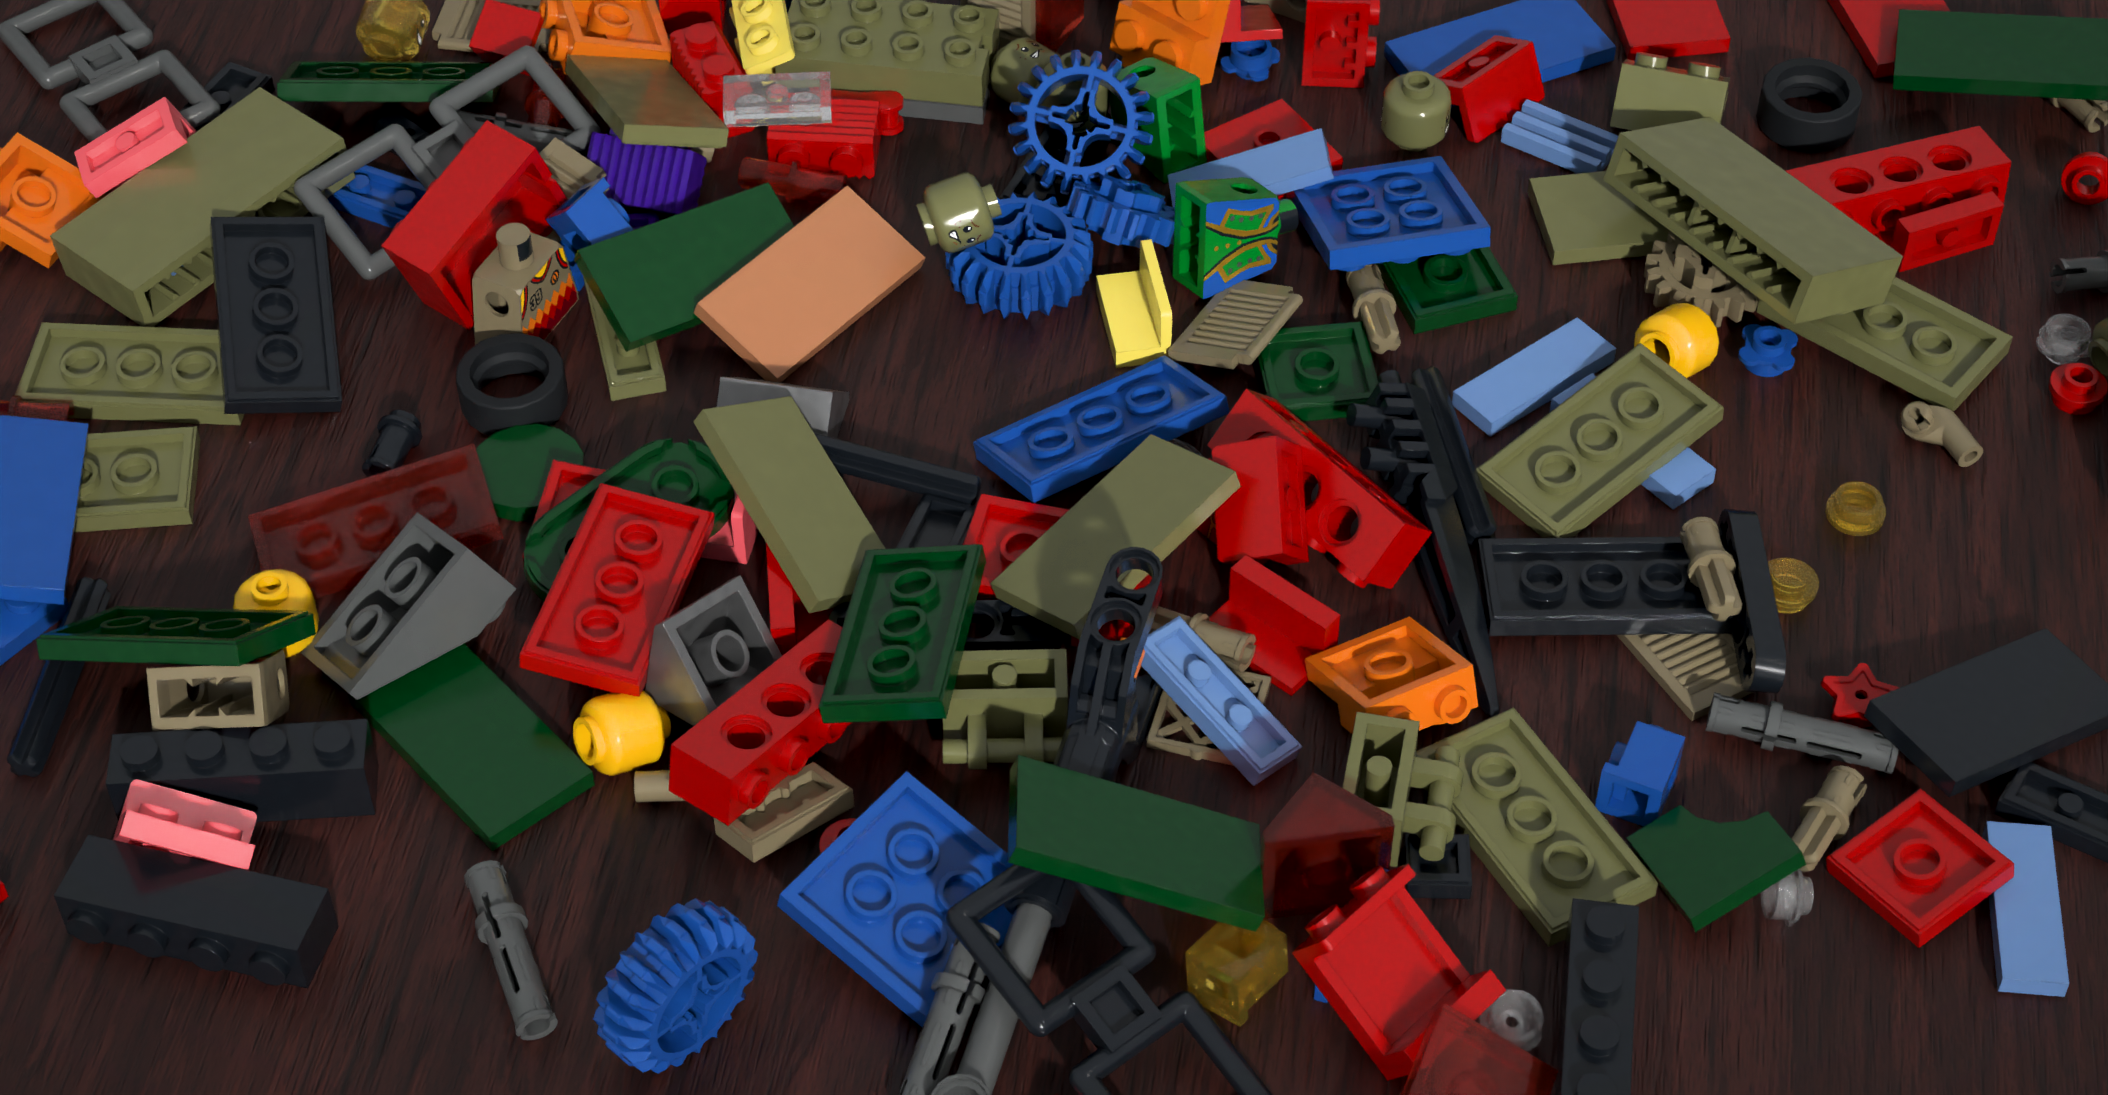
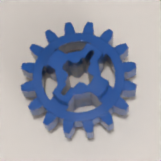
M1109 175L1103 177L1102 184L1101 182L1098 184L1094 181H1091V184H1085L1082 181L1075 180L1067 203V210L1072 212L1073 217L1085 219V224L1088 225L1087 229L1101 235L1102 240L1118 246L1122 244L1140 248V240L1152 239L1153 243L1156 242L1165 247H1169V244L1174 245L1175 207L1166 206L1165 196L1151 190V186L1135 180L1117 179Z

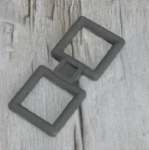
M50 0L0 23V39L41 87L52 90L78 77L85 84L63 95L59 104L61 110L89 142L108 131L88 107L161 73L167 77L192 105L180 111V113L194 129L214 120L220 114L221 108L219 103L171 51L160 50L141 60H137L132 52L148 46L153 41V32L124 0ZM96 2L125 31V33L119 36L113 35L69 55V59L53 66L47 62L25 36Z
M530 45L522 46L433 99L429 105V111L442 128L420 142L416 143L403 126L391 124L295 182L294 193L313 217H324L325 232L362 278L373 280L396 265L383 248L371 254L321 191L394 149L427 190L431 182L437 179L459 154L464 143L475 135L457 113V110L524 70L527 71L574 128V132L560 141L581 153L589 148L592 132L602 134L600 126L534 47Z

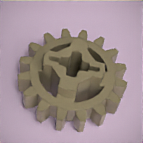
M1671 231L1668 232L1667 242L1656 240L1653 243L1652 254H1647L1643 277L1646 278L1644 291L1645 293L1655 294L1653 305L1656 308L1678 303H1689L1700 307L1707 313L1716 327H1721L1722 317L1724 316L1738 323L1742 321L1744 310L1753 313L1756 311L1759 299L1757 296Z

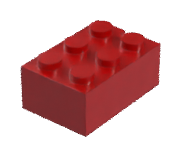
M486 120L475 135L464 143L459 154L443 173L431 182L425 194L406 217L394 226L390 236L381 246L424 304L470 331L474 326L472 278L477 268L497 247V230L508 223H521L526 225L530 232L547 238L553 228L545 219L567 200V197L557 181L551 178L552 173L536 147Z

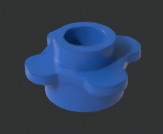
M1270 40L1231 42L1230 55L1221 59L1220 66L1226 73H1236L1242 79L1260 82L1269 77L1271 65L1280 61V52L1275 47H1272Z
M1749 324L1743 328L1741 336L1745 340V347L1739 350L1738 358L1747 370L1757 376L1775 377L1793 368L1795 358L1791 355V350L1798 342V337L1793 331L1780 329L1775 326H1760L1758 324Z

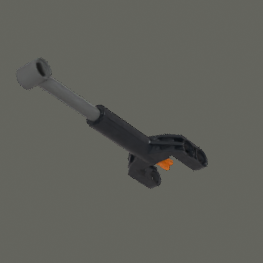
M1141 547L1125 548L1112 555L1106 565L1079 640L1070 687L1067 726L1053 765L1114 782L1120 763L1130 765L1139 756L1162 689L1148 673L1138 676L1145 655L1144 646L1163 593V566L1160 559L1152 551ZM1131 569L1143 570L1152 577L1151 582L1147 586L1137 590L1123 587L1117 579L1122 573ZM1112 620H1123L1134 628L1132 635L1128 638L1121 637L1120 641L1104 638L1099 633L1102 625ZM1047 874L1004 903L1006 909L1013 916L1001 951L1028 986H1030L1049 928H1059L1066 922L1077 890L1068 879ZM989 981L957 1074L948 1076L940 1081L931 1095H992L1019 1017L991 981Z

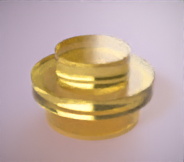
M1851 481L1842 484L1830 495L1825 513L1830 524L1837 530L1848 535L1866 536L1877 532L1882 527L1886 517V507L1881 493L1875 487L1865 482Z
M1776 558L1768 562L1778 612L1786 614L1799 612L1815 599L1819 588V578L1812 567L1794 558Z

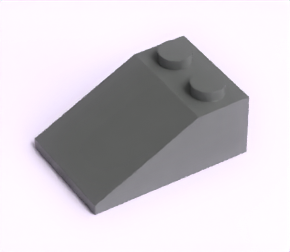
M416 512L315 635L312 643L301 653L358 700L477 637L487 624L500 616L505 608L506 601L517 588L466 546Z

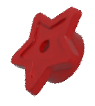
M1859 663L1849 676H1825L1820 683L1834 698L1831 718L1834 721H1841L1860 728L1873 726L1864 717L1869 701L1900 688L1877 681L1866 663ZM1855 695H1861V696H1864V697H1866V698H1865V699H1859V698H1857Z

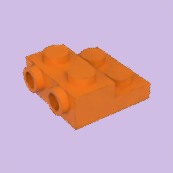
M655 0L540 1L538 12L544 18L542 28L550 29L551 32L548 42L549 58L561 62L564 74H566L567 54L658 59L671 62L670 40Z
M1230 0L1119 1L1109 49L1122 56L1121 61L1124 68L1142 59L1154 57L1196 75L1200 78V86L1212 83Z
M17 132L3 148L0 147V252L6 245H9L49 269L59 258L50 235L107 196L110 191L96 198L84 186L79 168Z
M1410 616L1305 658L1308 680L1338 704L1341 725L1351 734H1353L1357 712L1420 721V731L1433 725L1459 723L1468 716L1471 709L1478 707L1473 664Z

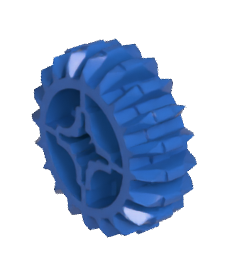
M1072 50L1070 56L1072 67L1063 69L1061 59L1057 54L1050 56L1051 67L1055 73L1047 76L1038 65L1034 66L1031 72L1040 85L1035 89L1028 83L1020 82L1017 87L1018 91L1030 100L1028 104L1021 102H1012L1010 104L1011 113L1025 117V122L1009 124V134L1014 136L1026 135L1027 137L1026 140L1013 146L1015 155L1023 156L1033 152L1034 156L1027 161L1024 170L1030 175L1043 165L1047 170L1042 175L1040 183L1045 188H1049L1052 185L1056 176L1062 177L1060 192L1065 196L1070 195L1073 181L1078 180L1085 184H1091L1090 180L1100 178L1102 184L1103 177L1114 170L1120 179L1129 180L1131 173L1123 162L1129 159L1135 164L1142 165L1145 161V156L1133 148L1134 144L1151 145L1153 141V135L1138 130V126L1154 123V113L1148 111L1137 112L1136 110L1137 107L1145 105L1150 100L1149 93L1147 91H1140L1133 95L1129 93L1138 83L1139 77L1133 72L1120 82L1116 78L1122 69V61L1119 59H1114L1107 71L1101 70L1102 53L1099 51L1093 52L1090 66H1081L1082 57L1080 50ZM1083 81L1077 99L1071 105L1065 107L1052 105L1051 108L1042 106L1046 98L1057 88L1071 82ZM1099 85L1110 90L1121 102L1126 113L1127 126L1114 123L1113 119L1106 118L1097 111L1096 100ZM1089 98L1087 108L1090 122L1098 127H1095L1091 133L1086 129L1087 135L1084 137L1080 136L1078 147L1074 150L1076 140L1073 125L1066 123L1065 120H1068L1071 115L1077 118L1076 112L1083 111L1085 100ZM1037 122L1048 124L1050 128L1057 129L1066 136L1067 146L1064 163L1054 159L1041 145L1037 136ZM1111 139L1122 142L1118 149L1106 160L1095 165L1080 167L1084 152L1092 142L1097 140L1111 142Z
M1013 191L1007 199L1000 200L997 198L1002 215L992 218L994 224V235L992 238L955 253L945 252L946 269H949V276L953 283L954 291L961 292L964 295L966 304L979 303L983 314L997 309L1001 311L1004 319L1014 312L1022 313L1027 320L1031 312L1038 310L1049 316L1053 304L1060 307H1068L1072 296L1082 295L1085 282L1089 281L1090 274L1092 273L1093 241H1091V233H1088L1085 225V219L1073 217L1072 212L1067 210V206L1059 207L1055 197H1050L1045 201L1038 200L1035 192L1027 198L1017 197Z
M694 898L684 906L679 903L673 905L665 917L660 915L654 916L650 927L643 933L636 932L635 940L626 951L619 952L621 959L616 967L606 972L605 978L608 984L598 992L596 1001L600 1006L596 1009L593 1020L598 1024L597 1035L606 1042V1047L628 1066H635L643 1073L652 1070L659 1074L670 1065L676 1067L682 1065L688 1054L691 1052L700 1053L703 1044L711 1037L717 1038L718 1029L725 1021L732 1020L731 1013L737 1003L745 1000L744 987L753 980L755 975L752 967L758 957V953L754 949L756 939L734 914L723 906L718 907L710 900L703 903Z

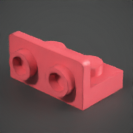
M136 779L129 785L113 840L248 870L256 846L249 843L257 815L250 810Z

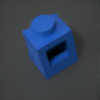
M604 177L583 185L545 219L574 255L581 248L633 230L629 225L630 218L625 209L618 202L604 195L603 192L610 187V184Z
M1637 721L1628 743L1625 744L1617 741L1609 762H1605L1603 766L1595 807L1602 813L1643 827L1659 818L1677 778L1686 737L1667 731L1657 725Z

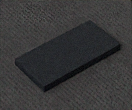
M211 217L210 236L224 414L341 412L342 395L324 217Z
M1680 537L1478 539L1477 560L1489 636L1730 634L1733 616H1729L1726 621L1722 622L1714 620L1711 612L1706 610L1699 587L1691 583L1687 573L1690 560Z
M2045 628L1869 701L1864 717L1948 797H1951L2108 729V683Z

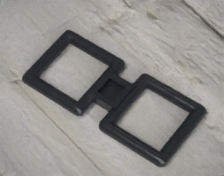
M1012 865L947 910L945 920L948 927L1032 1035L1036 1037L1047 1036L1073 1018L1097 1048L1096 1051L1074 1065L1069 1071V1083L1078 1095H1113L1102 1082V1079L1180 1023L1186 1027L1238 1095H1273L1193 993L1179 991L1159 1006L1153 1003L1132 975L1155 959L1156 947L1113 892L1070 880L1124 949L1044 1005L978 920L1047 875V873Z

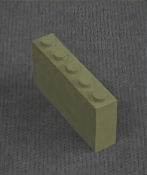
M259 87L188 137V143L140 171L50 235L65 274L138 325L154 327L214 283L210 236L211 217H303L309 211L294 193V184L301 177L347 151L343 137ZM354 172L321 192L326 198H329L356 178Z
M1711 117L1621 132L1603 179L1794 325L1884 304L1903 258L1900 253Z

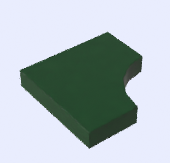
M1679 805L1626 837L1633 853L1656 879L1658 885L1695 932L1806 865L1802 851L1768 811L1743 821L1718 823L1698 818Z

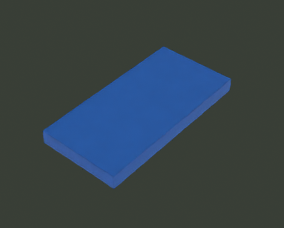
M1519 0L1386 41L1384 48V57L1399 75L1412 71H1424L1430 75H1435L1495 35L1533 41L1542 83L1613 61L1616 50L1615 44L1576 0ZM1451 104V112L1459 109V106Z
M1164 355L974 441L973 444L978 461L1031 502L1036 503L1118 465L1150 434L1170 441L1229 414V407L1226 395Z
M0 415L1 600L64 605L89 423Z

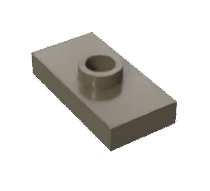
M812 762L804 766L798 774L785 777L769 791L765 800L755 809L749 808L729 826L714 818L715 833L755 863L855 807L853 789L817 763Z

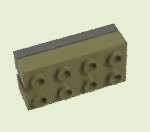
M792 0L788 11V19L795 57L790 61L775 66L778 96L809 97L813 87L858 92L891 90L903 96L904 106L899 111L900 116L973 124L984 123L990 99L991 63L994 55L1000 49L999 9L983 8L974 5L962 6L931 3L923 0Z

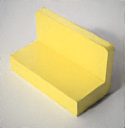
M1152 239L1140 240V267L1138 271L1096 276V294L1116 368L1144 365L1164 355L1169 357L1168 349L1171 347L1172 311Z

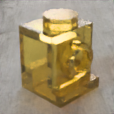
M1265 920L1261 922L1256 932L1217 922L1185 952L1188 991L1195 995L1203 1007L1241 1027L1248 1020V1010L1288 972L1287 934L1279 931L1273 924Z

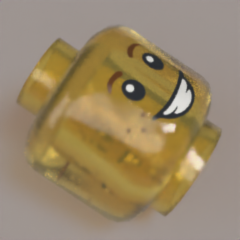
M365 0L356 23V36L363 46L365 53L376 61L408 60L420 51L430 24V12L422 0Z

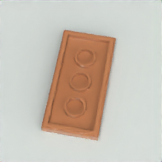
M847 185L700 300L696 305L694 314L765 381L781 383L922 267L925 257Z

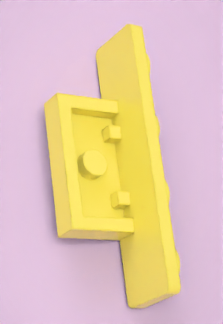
M731 0L732 7L729 8V13L737 31V38L734 39L744 71L749 77L759 74L763 83L775 79V66L790 61L795 57L785 0Z

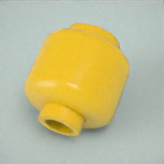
M1689 303L1672 304L1643 320L1635 332L1634 347L1640 343L1685 378H1689L1710 366L1718 353L1719 338L1717 328L1710 316L1700 307Z
M274 569L254 574L240 585L234 595L233 609L291 610L313 613L316 634L318 633L319 617L313 593L307 581L295 572ZM315 635L282 648L285 658L296 655L312 643Z
M644 690L639 697L612 692L596 696L584 704L580 717L575 719L573 724L574 744L581 760L586 765H593L598 772L608 776L640 769L657 762L664 751L665 739L670 736L671 732L667 711L658 706L653 698Z

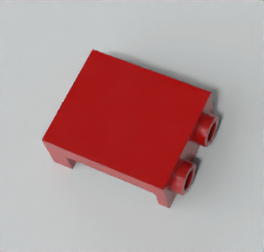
M1409 863L1387 872L1379 865L1362 875L1349 887L1354 897L1341 909L1337 904H1334L1313 918L1305 926L1310 937L1292 952L1387 1081L1420 1072L1506 991L1491 969L1474 975L1468 973L1404 886L1416 876Z

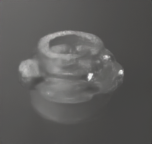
M2056 314L2050 317L2046 324L2040 328V336L2036 339V345L2039 351L2051 362L2059 365L2077 363L2080 357L2087 358L2090 355L2088 345L2092 342L2090 340L2091 328L2082 318L2072 314Z
M1801 869L1761 892V908L1764 917L1770 920H1783L1785 927H1792L1794 923L1799 921L1801 915L1807 916L1812 909L1814 900L1813 883L1810 877L1803 876Z
M1506 989L1479 1016L1482 1030L1487 1031L1489 1034L1488 1041L1495 1049L1504 1053H1513L1516 1049L1527 1052L1536 1047L1542 1038L1541 1028L1544 1023V1015L1540 1003L1531 994L1522 990ZM1506 1018H1515L1518 1023L1517 1027H1509L1506 1023Z

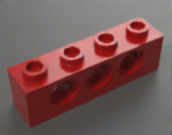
M1975 126L1785 171L1875 235L1878 232H1888L1896 229L1897 221L1900 218L1991 191L2004 204L2012 161L1980 126Z
M1245 389L1207 446L1213 449L1217 445L1270 436H1278L1302 446L1308 545L1324 554L1329 551L1340 561L1336 566V570L1353 584L1365 588L1370 583L1392 589L1430 537L1432 531L1278 400ZM1318 483L1319 490L1317 497L1313 502H1311L1312 490ZM1358 516V528L1351 537L1350 528L1352 522Z
M828 619L671 744L669 791L729 826L749 808L755 809L765 800L769 791L785 777L798 774L808 759L827 743L832 744L836 742L852 722L823 723L819 704L842 627Z

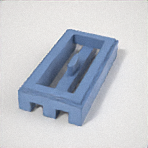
M1527 99L1522 104L1521 112L1516 111L1512 116L1511 124L1507 122L1502 128L1501 142L1579 174L1603 171L1610 162L1619 136Z

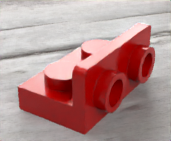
M1306 0L1301 86L1364 88L1365 67L1375 68L1377 37L1368 36L1369 25H1379L1380 0Z

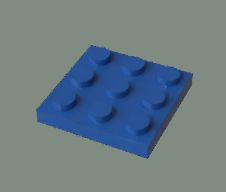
M1442 156L1333 171L1334 179L1286 193L1287 199H1290L1295 204L1301 223L1329 270L1338 269L1340 271L1352 272L1370 264L1390 261L1405 264L1414 262L1419 257L1437 254L1459 256L1469 253L1472 249L1490 247V225Z
M906 771L779 894L777 907L923 1028L935 992L931 989L932 981L936 973L944 971L956 938L945 920L947 910L1014 864L1008 863L1007 852ZM1004 904L978 920L1000 933L999 942L996 943L1000 950L1013 916Z

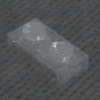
M830 71L723 76L724 124L727 127H757L832 123Z

